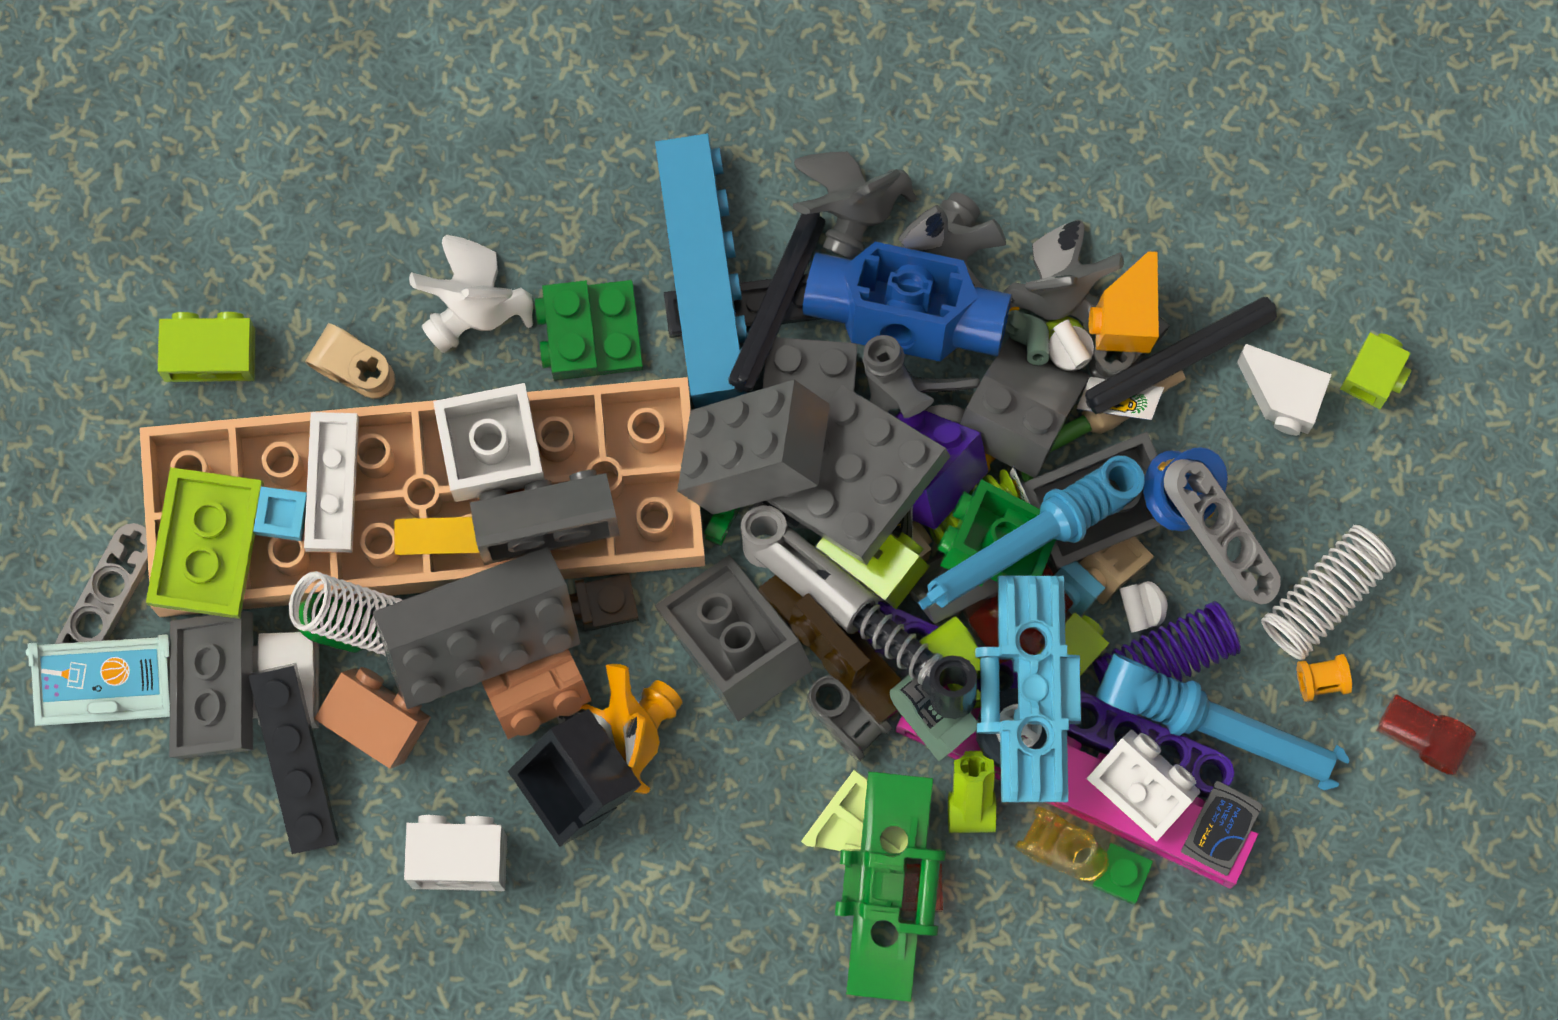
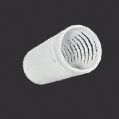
M1353 525L1349 529V534L1342 536L1343 541H1337L1335 544L1336 548H1330L1328 551L1329 555H1323L1321 558L1322 563L1317 562L1314 565L1315 570H1309L1307 572L1308 577H1302L1300 579L1301 584H1295L1293 587L1294 591L1287 592V599L1281 598L1279 601L1280 606H1274L1272 608L1273 613H1267L1261 619L1263 628L1268 635L1294 658L1304 660L1309 655V652L1313 651L1311 643L1319 645L1320 639L1318 636L1327 637L1326 629L1334 630L1333 622H1341L1339 614L1347 616V607L1354 609V600L1362 601L1361 593L1369 594L1368 586L1375 587V579H1383L1382 571L1389 573L1396 566L1395 557L1389 548L1375 534L1363 526ZM1359 535H1361V536H1363L1365 539H1367L1372 545H1374V546L1379 550V552H1378L1374 547H1372L1369 543H1367L1366 541H1364L1363 539H1361V538L1359 537ZM1347 537H1350L1354 545L1346 541ZM1344 545L1347 552L1341 550L1339 546ZM1352 550H1354L1360 556H1362L1376 570V572L1379 575L1375 574L1368 567H1366L1358 559V557L1354 554ZM1337 552L1341 560L1333 557L1332 553ZM1346 558L1356 564L1368 576L1371 582L1359 574ZM1330 559L1335 568L1326 564L1325 560ZM1339 565L1345 568L1349 573H1351L1361 583L1364 589H1362L1355 582H1353L1343 572ZM1322 566L1328 575L1320 572L1318 567ZM1332 572L1339 576L1344 582H1346L1353 589L1357 596H1355L1349 590H1347L1335 578ZM1315 573L1318 576L1321 583L1313 579L1311 574ZM1325 579L1329 581L1332 585H1334L1348 599V601L1351 604H1349L1347 601L1341 598L1328 585ZM1305 580L1310 582L1314 590L1305 586ZM1318 587H1320L1327 594H1329L1340 605L1343 611L1339 609L1337 606H1335L1321 592V590ZM1302 588L1307 597L1298 593L1297 589ZM1312 595H1314V596H1315L1316 598H1318L1322 603H1324V604L1332 611V613L1335 615V617L1332 616L1331 614H1329V613L1313 598ZM1290 596H1296L1301 605L1292 601ZM1284 602L1289 603L1291 609H1292L1295 613H1293V612L1290 611L1289 609L1285 608L1283 603H1284ZM1306 603L1313 607L1327 621L1328 624L1323 622L1317 615H1315V613L1306 605ZM1276 610H1281L1287 620L1279 616ZM1299 610L1308 616L1322 632L1309 623ZM1291 617L1303 625L1314 639L1304 632ZM1273 626H1275L1287 638H1289L1290 641L1297 647V649L1294 646H1292L1288 641H1286Z
M314 571L304 575L295 585L290 597L289 615L293 625L299 630L309 631L312 634L317 633L320 636H326L329 639L333 638L336 641H342L345 644L358 646L361 649H367L368 651H374L377 654L386 656L384 649H382L383 644H380L378 628L376 637L372 641V634L377 625L374 615L370 621L366 638H364V631L367 628L371 609L374 606L376 610L386 607L387 604L392 605L393 602L395 604L403 600ZM321 579L313 587L306 599L303 610L305 625H303L299 619V606L302 596L312 582ZM321 584H324V588L318 594L313 605L312 622L308 624L307 610L309 602L315 590ZM324 593L323 604L318 615L315 617L318 602ZM335 594L334 602L329 611L328 621L324 625L323 619L330 607L331 597ZM343 595V602L337 614L336 624L332 628L331 621L335 616L338 600ZM351 598V605L346 613L344 626L340 630V623L346 610V603ZM359 601V608L354 616L352 629L348 633V626L354 614V606ZM367 603L368 608L363 616L360 632L356 636V628L361 620L363 607Z

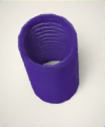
M1213 601L1204 606V611L1198 608L1195 610V615L1187 613L1185 619L1177 618L1176 624L1169 622L1167 629L1160 626L1158 633L1153 630L1150 631L1149 638L1141 635L1139 642L1133 639L1130 646L1122 644L1121 651L1114 648L1112 655L1109 653H1104L1103 656L1099 655L1093 661V666L1101 684L1109 665L1107 657L1111 661L1114 653L1126 657V648L1134 661L1143 664L1135 652L1134 644H1136L1141 650L1147 667L1155 670L1157 673L1160 671L1167 678H1172L1169 671L1170 668L1177 681L1181 682L1183 677L1178 663L1187 677H1191L1192 671L1189 663L1196 672L1200 673L1201 665L1199 660L1205 668H1210L1208 655L1215 664H1219L1220 660L1217 650L1222 658L1227 660L1229 654L1232 656L1240 654L1241 644L1228 614L1220 603ZM1199 613L1205 618L1210 636L1199 621ZM1189 618L1195 621L1201 641L1190 625ZM1180 622L1186 626L1193 647L1181 630ZM1171 626L1177 631L1184 652L1172 635ZM1162 631L1167 634L1174 655L1163 640ZM1153 635L1159 640L1166 662L1153 642ZM1143 640H1146L1150 645L1157 667L1146 651Z

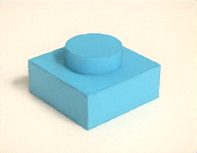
M261 486L253 530L255 535L302 541L307 493Z
M1077 561L1061 567L1055 574V576H1064L1065 609L1071 614L1076 612L1080 617L1105 589Z

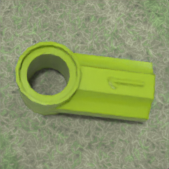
M965 751L961 758L954 760L953 790L948 792L949 833L996 832L995 791H993L995 782L994 760L985 757L981 751Z

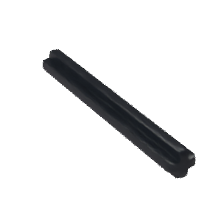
M820 212L812 214L801 213L728 377V382L734 386V390L737 392H750L755 387L826 225V221L820 216Z
M1261 297L1095 385L1085 393V402L1088 408H1091L1095 414H1101L1273 322L1277 318L1276 305L1268 297Z

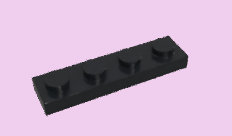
M293 663L252 672L249 675V680L291 852L296 854L337 845L339 837L297 664Z

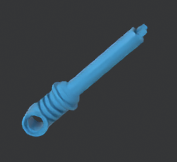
M1117 455L1109 458L1101 467L1087 474L1084 478L1079 479L1074 484L1069 485L1066 489L1059 490L1055 488L1050 490L1043 498L1038 516L932 580L927 585L929 591L926 594L927 596L918 602L923 610L929 608L934 603L943 608L1053 539L1072 543L1082 540L1090 526L1095 525L1108 515L1119 512L1142 491L1145 481L1141 467L1135 460L1127 456ZM1109 479L1118 484L1120 491L1111 486Z
M1116 653L1113 654L1095 695L1098 699L1123 711L1135 715L1141 714L1146 718H1152L1156 722H1162V724L1168 727L1170 734L1180 736L1183 733L1190 734L1197 730L1320 780L1318 787L1322 790L1339 786L1337 781L1329 778L1336 760L1347 764L1350 761L1344 749L1338 745L1335 746L1334 751H1331L1208 700L1205 691L1201 690L1199 682L1193 680L1185 683L1177 682L1174 678H1167L1164 674L1157 673L1155 670Z

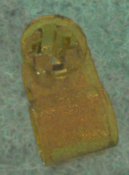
M1036 806L1033 812L1036 818L1023 841L1018 840L1016 842L1015 849L1044 866L1053 867L1079 881L1092 882L1101 878L1107 871L1109 859L1106 850L1087 830L1069 823L1050 810ZM1091 848L1090 856L1085 861L1074 863L1075 856L1080 850Z

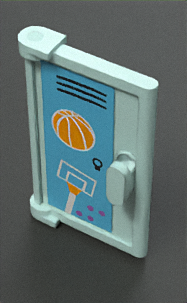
M167 634L158 635V637L44 645H37V643L27 644L26 655L28 656L29 667L31 666L35 726L170 717L167 669L170 641Z

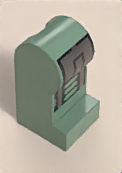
M910 675L906 676L890 690V698L897 710L938 761L951 753L977 730V723L979 722L971 713L957 719L945 718L937 714L932 708L930 695L923 691L922 685L918 683V680L911 678Z

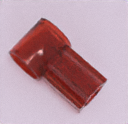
M1397 694L1393 696L1376 731L1419 753V758L1426 764L1449 775H1456L1476 737V732L1466 724L1449 716L1439 715L1438 717Z

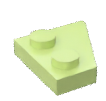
M853 770L801 842L806 846L841 851V849H861L867 778L857 770ZM890 826L883 831L881 842L888 852L900 853L906 848L908 837L902 828Z

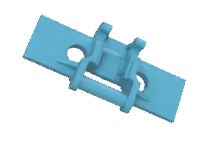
M998 576L999 647L975 648V658L980 659L981 723H977V733L1000 734L1001 802H1068L1067 731L1069 730V724L1081 723L1080 655H1068L1067 645H1065L1064 576ZM1025 629H1037L1043 634L1045 646L1040 654L1031 655L1021 648L1020 635ZM999 659H1010L1013 662V673L1018 675V708L1014 710V720H1003L1000 722ZM1026 724L1042 725L1044 727L1047 740L1042 748L1031 749L1023 743L1021 732Z

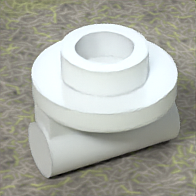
M1069 320L1059 323L1053 328L1055 332L1049 341L1050 359L1057 367L1066 371H1076L1085 367L1092 359L1094 351L1091 336L1084 329L1072 326Z
M1147 581L1138 585L1119 588L1131 633L1159 626L1163 623L1168 603L1165 594L1155 583Z

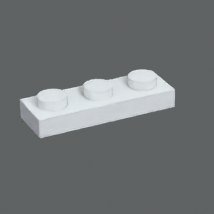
M311 412L304 549L306 552H353L359 425L357 413Z

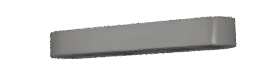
M1186 459L1174 461L1165 472L1164 488L1183 518L1235 593L1242 600L1261 605L1271 602L1279 592L1281 585L1280 575L1216 479L1203 463ZM1186 473L1192 474L1188 479V483L1193 491L1184 489L1187 484ZM1211 503H1214L1218 509V518L1215 524L1208 528L1204 522V512ZM1238 537L1241 542V552L1234 561H1230L1227 556V547L1233 538ZM1251 573L1258 574L1261 576L1256 581V579ZM1258 583L1259 589L1257 591L1253 590Z
M132 523L126 524L116 531L55 644L68 643L71 637L77 642L109 640L148 568L145 527ZM137 535H141L140 542L145 546L142 553L134 551L127 561L130 567L135 568L132 574H129L122 566L111 563L114 557H117L121 562L125 559L128 549L123 545V542L126 538L134 540ZM109 574L121 575L125 586L120 595L112 598L103 596L100 592L102 579ZM87 614H97L103 622L101 632L93 638L82 637L78 631L79 621Z

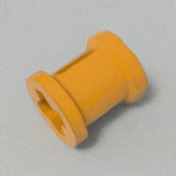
M1345 654L1335 656L1334 660L1308 664L1305 660L1297 662V677L1300 692L1305 702L1313 701L1316 695L1338 691L1342 694L1352 693V678Z

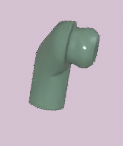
M1018 310L1010 311L1005 332L1010 335L1011 339L1026 346L1027 361L1030 364L1039 366L1047 363L1049 360L1048 326L1041 319L1032 315L1022 314Z

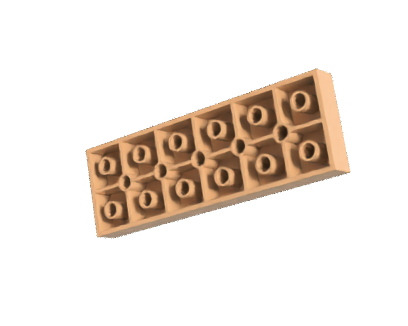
M688 377L527 392L545 480H551L553 485L570 481L569 476L580 471L596 470L597 475L607 473L620 536L551 550L550 552L564 579L705 566L700 506L677 491L691 410ZM433 401L315 411L357 413L359 417L353 552H306L304 549L305 523L302 541L255 535L242 610L289 605L295 585L304 575L314 571L392 596L424 593L510 561L505 560L484 565L480 553L395 554L394 521L396 519L472 517L470 502L479 501V497L458 502L454 501L450 491ZM311 412L140 428L149 581L170 467L262 480L264 487L307 493ZM523 488L506 492V494L525 491V489ZM321 579L315 580L308 586L301 602L307 599L310 591ZM321 584L313 594L320 593L324 588V584ZM151 606L159 617L200 614Z

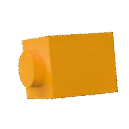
M1148 251L1103 292L1096 307L1090 308L1088 327L1090 334H1096V350L1151 352L1159 337L1157 252Z

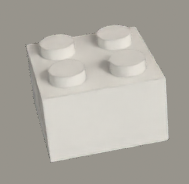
M525 383L433 401L450 491L455 502L478 498L480 494L492 490L503 489L508 492L523 489L524 485L545 480Z
M421 815L418 817V823H407L404 880L412 889L505 891L507 835L501 825L493 823L494 818L468 816L465 817V824H451L447 822V817Z

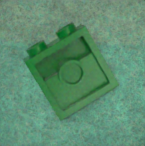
M587 280L542 285L543 297L535 298L538 325L546 324L548 341L540 342L541 361L543 369H552L554 381L643 370L632 280L588 285Z
M981 479L973 493L969 494L964 491L956 504L952 516L959 519L956 528L951 525L948 526L938 545L937 550L945 553L940 566L950 570L1038 516L1040 509ZM1056 539L1043 545L990 579L998 582V576H1041Z

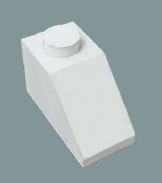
M1245 344L1237 363L1265 419L1275 422L1274 428L1283 433L1295 436L1299 435L1300 432L1308 434L1316 421L1332 374Z

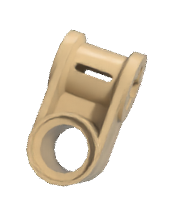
M330 323L327 324L305 360V363L318 373L337 383H342L371 399H381L387 396L393 390L396 382L395 373L385 356L365 345L350 333ZM378 369L381 373L377 379L369 377L366 380L363 375L366 370L374 372Z

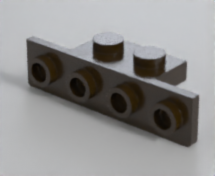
M776 575L759 587V593L788 623L798 640L817 655L828 673L846 687L879 725L898 711L890 698V690L902 680L865 639H862L858 631L853 634L847 633L833 621L809 593L802 597Z

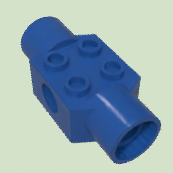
M874 242L853 260L821 253L814 255L805 289L803 315L844 323L851 343L866 345L869 340L876 336L887 335L898 341L899 345L903 348L904 354L940 362L956 348L999 356L1012 294L975 287L964 260Z

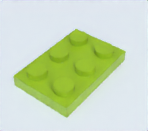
M170 467L146 598L148 606L237 619L241 618L255 538L253 530L261 486L264 487L262 480Z

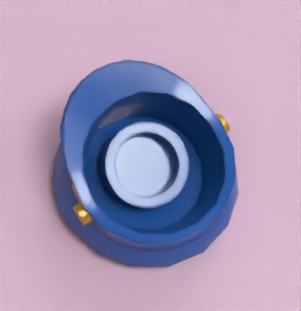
M1192 448L1184 452L1173 450L1162 452L1152 460L1147 469L1143 489L1147 508L1154 519L1168 530L1183 532L1191 529L1164 488L1165 472L1174 461L1186 459L1203 463L1224 493L1226 491L1228 481L1226 466L1221 457L1208 448ZM1186 473L1187 484L1184 489L1193 491L1188 483V479L1192 474ZM1211 503L1206 508L1204 520L1206 518L1210 519L1214 515V510L1217 507L1214 503Z

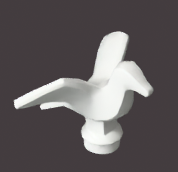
M451 235L443 237V249L454 273L451 280L434 279L413 272L410 274L409 281L413 288L437 295L448 307L440 314H430V319L422 324V328L428 338L442 353L447 352L452 347L456 348L459 344L458 337L469 328L479 331H492L514 315H519L527 328L533 326L532 312L534 307L532 294L522 288L512 290L494 287L498 274L496 252L478 243Z

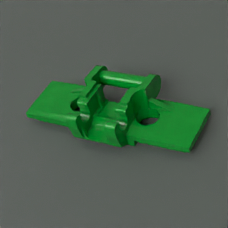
M868 771L861 849H841L840 864L845 865L842 900H836L835 915L854 916L846 995L908 1002L912 1000L918 934L938 935L939 926L934 925L939 870L940 861H945L946 857L945 850L927 848L933 778ZM890 826H898L907 834L908 844L900 853L888 852L882 845V833ZM907 857L922 859L916 921L903 920L901 918ZM886 920L896 927L899 936L894 944L882 946L874 940L872 928L877 921Z

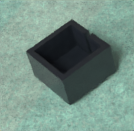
M590 709L549 729L508 770V773L559 847L597 827L617 808L616 806L622 804L641 786L632 768L627 765V762L623 759L608 737L605 729L599 724Z

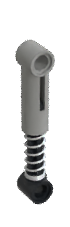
M762 505L752 508L744 515L741 522L742 545L744 555L751 564L757 567L768 568L802 597L809 593L833 621L847 633L853 634L860 630L862 639H871L875 649H884L886 658H895L897 660L898 668L909 669L910 677L916 678L918 683L922 685V690L930 695L932 708L937 714L945 718L957 719L966 716L973 710L977 699V674L975 667L969 660L961 656L943 657L940 653L933 654L928 650V643L922 645L916 640V634L909 635L904 631V624L897 625L892 621V614L884 615L880 611L879 599L876 595L791 529L780 510L772 506ZM769 534L773 536L765 540L756 538L759 535ZM948 684H958L963 688L957 691H949L943 687Z

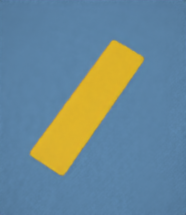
M472 517L396 519L394 521V549L396 555L479 553Z

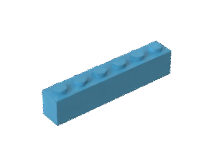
M708 133L655 142L690 394L695 409L747 394V391L737 392L734 390V386L728 382V377L741 350L740 343H744L747 337L745 316H736L734 301L742 300L738 273L730 274L728 259L736 258L732 231L724 232L722 217L730 216L726 189H717L716 175L724 174L720 147L711 148Z

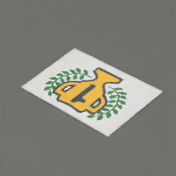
M1090 377L1077 409L1092 411L1085 402V393L1088 389L1107 379ZM1151 386L1103 413L1152 420L1164 387Z

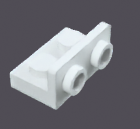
M1130 730L1086 779L1157 842L1201 792L1195 786V778L1185 768L1178 764L1172 766L1160 755L1161 749L1153 739L1146 734L1140 733L1137 735L1134 731Z

